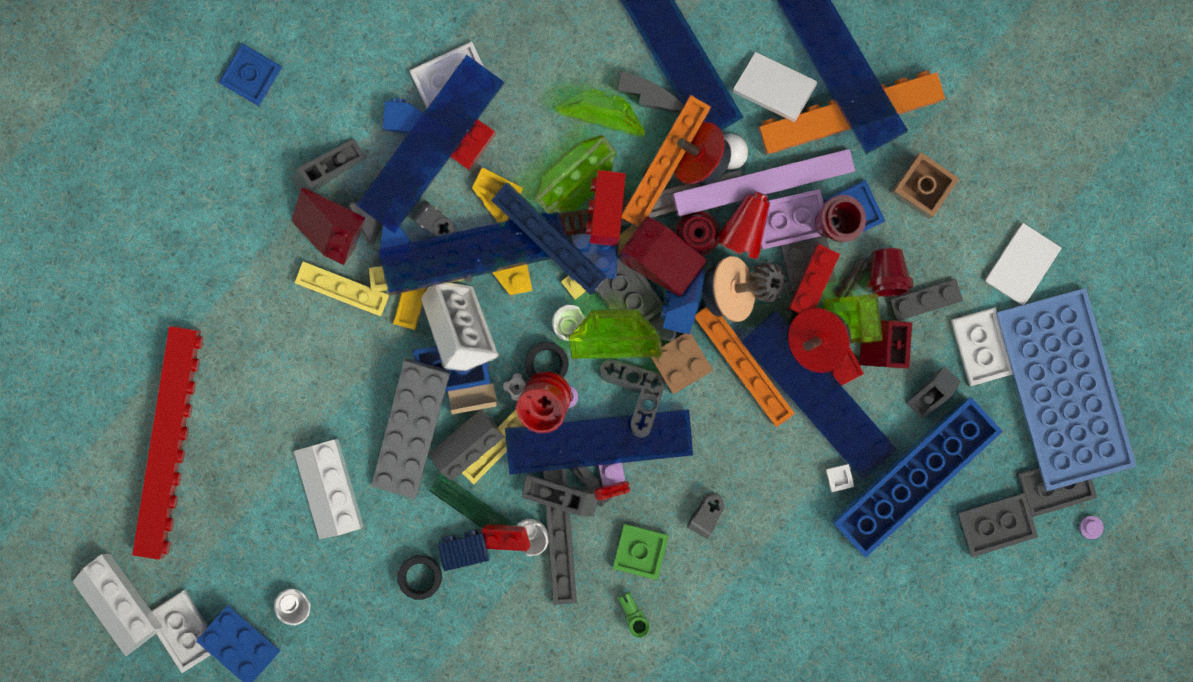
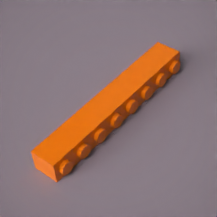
M930 70L917 74V78L908 81V77L894 81V86L886 88V84L872 88L873 92L868 94L860 91L851 94V99L842 101V98L831 100L828 102L829 106L820 108L818 104L806 108L807 112L799 114L795 122L787 118L777 122L775 118L763 121V126H760L758 131L765 154L776 153L941 102L945 99L938 73L931 74Z

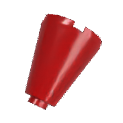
M755 191L754 194L749 193L719 232L716 241L740 254L747 251L749 252L748 257L757 259L760 255L770 202L767 201L768 196L758 191Z

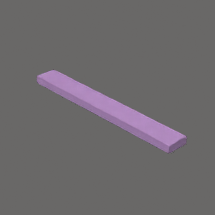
M850 149L674 193L672 196L677 215L680 217L742 201L749 193L754 194L755 191L766 195L855 172Z

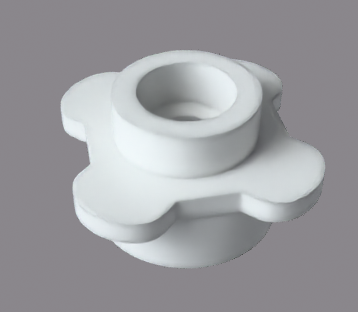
M516 373L509 382L503 384V389L512 395L511 398L514 401H518L526 383L522 379V375Z

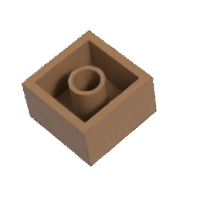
M920 152L912 160L891 191V194L929 219L934 217L960 178Z
M691 332L690 335L685 333L680 335L674 341H670L649 354L672 394L677 393L713 371Z

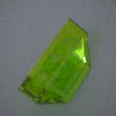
M590 89V92L584 90L555 108V114L640 138L645 136V130L630 103L625 102L626 98L618 95H613L610 98L603 96L604 92L600 90Z
M604 135L577 142L542 173L533 198L547 214L575 211L595 193L590 192L592 178L597 177L598 170L612 171L617 151Z
M637 309L591 310L569 336L572 359L662 357L660 333Z

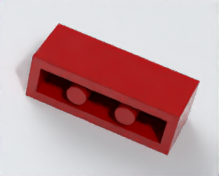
M598 170L597 177L592 178L590 192L595 193L594 199L589 201L588 213H592V221H587L586 235H590L589 243L609 246L618 245L626 173Z
M820 244L815 246L787 309L800 314L805 310L817 307L840 253Z

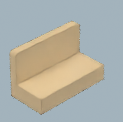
M494 383L448 391L451 414L498 406Z

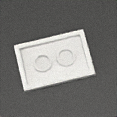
M472 41L409 70L429 113L491 85V81Z
M755 52L735 85L733 93L795 122L816 87L817 81Z
M1021 223L984 282L1021 306L1025 305L1062 248L1029 226Z
M996 307L950 320L969 386L1012 375V369L996 315Z
M185 590L152 610V613L163 627L156 634L181 673L211 655L196 642L208 628V625Z

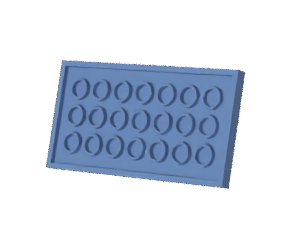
M1086 288L996 312L1045 491L1136 467Z

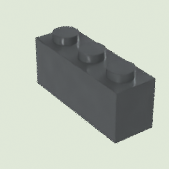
M481 409L434 448L429 455L439 472L453 481L503 439L504 435L493 418Z

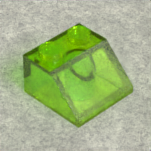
M878 294L824 299L825 309L838 314L846 321L851 332V343L882 340Z

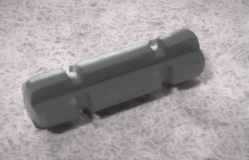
M863 259L858 260L855 265L856 268L851 271L843 284L844 288H841L837 296L843 301H849L852 296L851 292L855 291L864 277L863 273L867 272L870 267L867 261Z

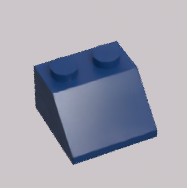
M700 270L681 297L666 290L664 302H668V305L663 304L660 318H664L663 328L690 335L700 301L705 270Z

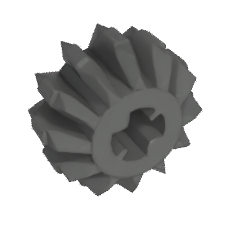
M769 262L755 266V272L750 273L752 276V281L750 282L757 281L759 289L750 292L755 294V298L766 302L781 298V292L786 291L784 284L788 282L784 279L786 272L781 270V266Z

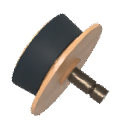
M733 256L726 257L718 266L709 268L705 273L702 286L703 299L708 310L715 316H725L735 322L743 321L750 315L755 301V294L750 291H757L759 289L757 281L750 282L752 281L751 272L741 259Z

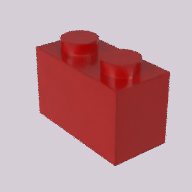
M476 118L450 153V158L470 171L493 140L496 132Z

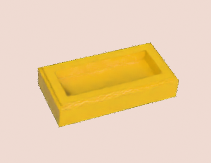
M427 285L402 289L393 322L394 325L416 330L423 305L421 298L427 290Z

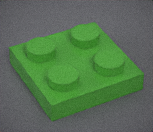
M624 523L613 569L658 580L669 535Z

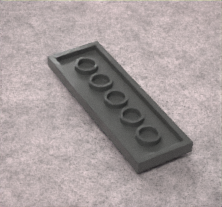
M408 358L404 360L372 487L416 499L451 371Z

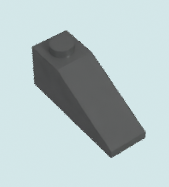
M352 139L297 168L290 178L299 192L302 187L313 192L363 161L366 157L356 141Z
M530 475L526 476L521 498L578 516H594L597 504L594 492Z

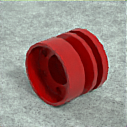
M539 372L533 375L527 381L516 406L517 416L521 423L529 430L538 433H548L557 429L562 424L572 399L571 387L563 377L553 372Z

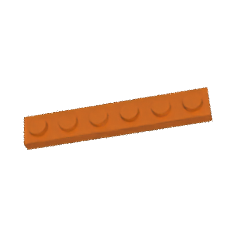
M693 96L689 97L621 218L639 227L644 219L649 216L686 152L677 146L678 140L683 138L691 143L711 108L709 105Z
M707 306L695 315L696 321L775 427H778L795 414L723 316L713 315Z

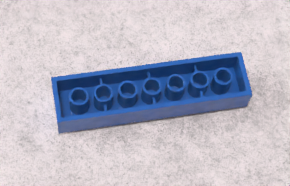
M966 396L833 518L831 522L866 558L1003 431L972 397Z

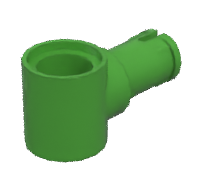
M629 591L625 593L628 601L625 600L623 595L617 599L626 614L625 619L629 625L630 633L637 638H642L648 634L650 624L642 610L638 609ZM638 620L643 621L646 624L645 629L642 631L634 630V622Z

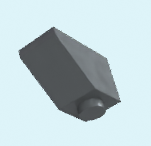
M943 366L924 383L906 404L923 419L949 399L961 381Z

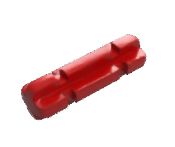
M623 481L596 488L594 491L596 494L595 498L600 501L629 493L631 490L629 487L630 483Z

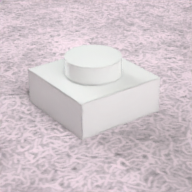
M849 464L825 469L831 492L854 487Z

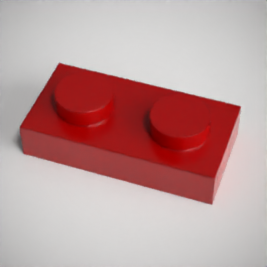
M485 525L482 528L487 549L528 551L531 547L527 530L524 526Z

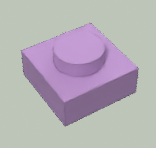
M621 458L598 462L603 485L625 481Z

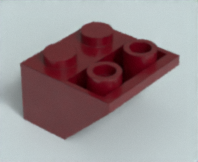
M862 319L859 365L910 369L913 322Z

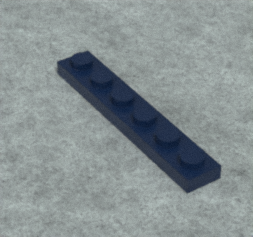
M505 183L491 201L589 295H593L608 278L510 183Z

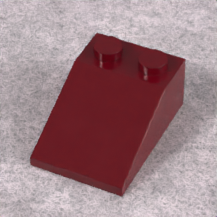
M304 187L300 190L292 222L323 256L341 265H345L355 250L365 221V217Z
M649 216L644 219L621 250L624 265L680 297L707 262L703 256L668 227Z

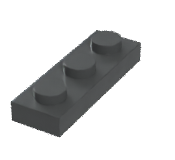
M957 279L890 299L889 301L895 320L901 321L962 302L963 299Z

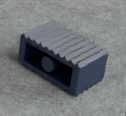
M478 529L464 532V537L456 538L455 535L442 537V542H439L437 545L444 572L490 560L482 532L478 533Z

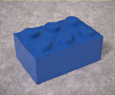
M437 346L413 350L415 361L451 371L445 392L492 383L488 361L466 371L448 369L444 367Z
M230 605L225 607L196 640L200 646L242 682H254L280 652V649Z

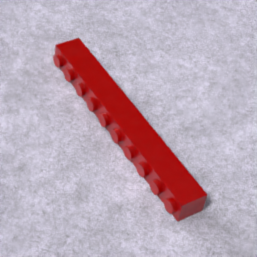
M169 326L132 556L160 560L165 557V554L168 555L171 543L167 539L168 533L172 532L174 526V518H171L172 509L176 508L178 502L175 489L181 482V473L178 472L179 464L183 463L185 458V450H182L183 440H187L189 433L186 421L192 414V404H189L190 396L194 395L196 390V382L193 381L194 372H198L200 359L197 358L198 349L201 350L203 346V336H200V330Z

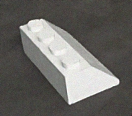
M433 280L421 301L444 367L466 371L495 359L498 353L473 286Z
M333 439L294 451L319 539L338 536L364 527L339 439Z
M101 554L84 567L74 579V585L125 656H128L163 629L160 622L110 554Z

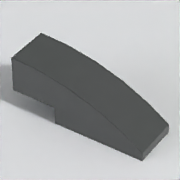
M621 72L618 93L640 97L639 106L681 113L684 105L664 88L639 76Z

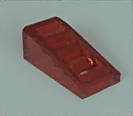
M588 209L557 214L560 232L564 236L586 233L583 215L587 214L588 221H592V213H588ZM574 216L579 218L580 229L575 228ZM566 217H569L571 230L569 231L566 230Z

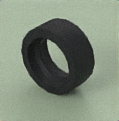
M544 342L530 349L525 360L526 373L530 378L537 374L533 366L534 358L538 353L545 350L553 351L558 355L561 365L557 374L564 378L568 371L569 362L563 348L555 343Z
M415 555L408 558L401 565L398 572L400 590L407 597L414 600H424L431 597L439 589L442 582V571L439 564L427 555ZM415 564L427 565L433 572L432 585L426 590L417 591L408 585L406 580L407 572Z

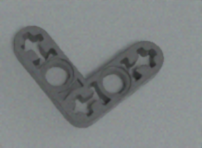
M609 359L604 361L600 367V376L603 381L640 392L630 429L634 436L646 437L651 431L665 387L664 378L656 372ZM613 367L614 372L611 375H607V370ZM621 370H624L622 374V379H619V374ZM629 373H635L638 375L639 380L635 383H630L626 380V376ZM644 376L646 377V380L644 382V386H641L642 379ZM654 380L658 381L659 385L655 389L651 388L650 384ZM644 400H650L654 403V408L645 410L642 408L641 403ZM643 415L646 417L645 427L642 430H638V425L636 424L640 423Z

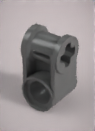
M426 200L412 218L424 229L432 232L444 241L452 240L457 234L456 225ZM442 225L448 226L447 228L450 230L448 234L442 233L443 231L440 229Z
M714 492L708 493L703 498L698 509L693 513L687 528L708 539L725 507L721 496ZM717 499L718 508L713 507L710 509L708 502H714Z

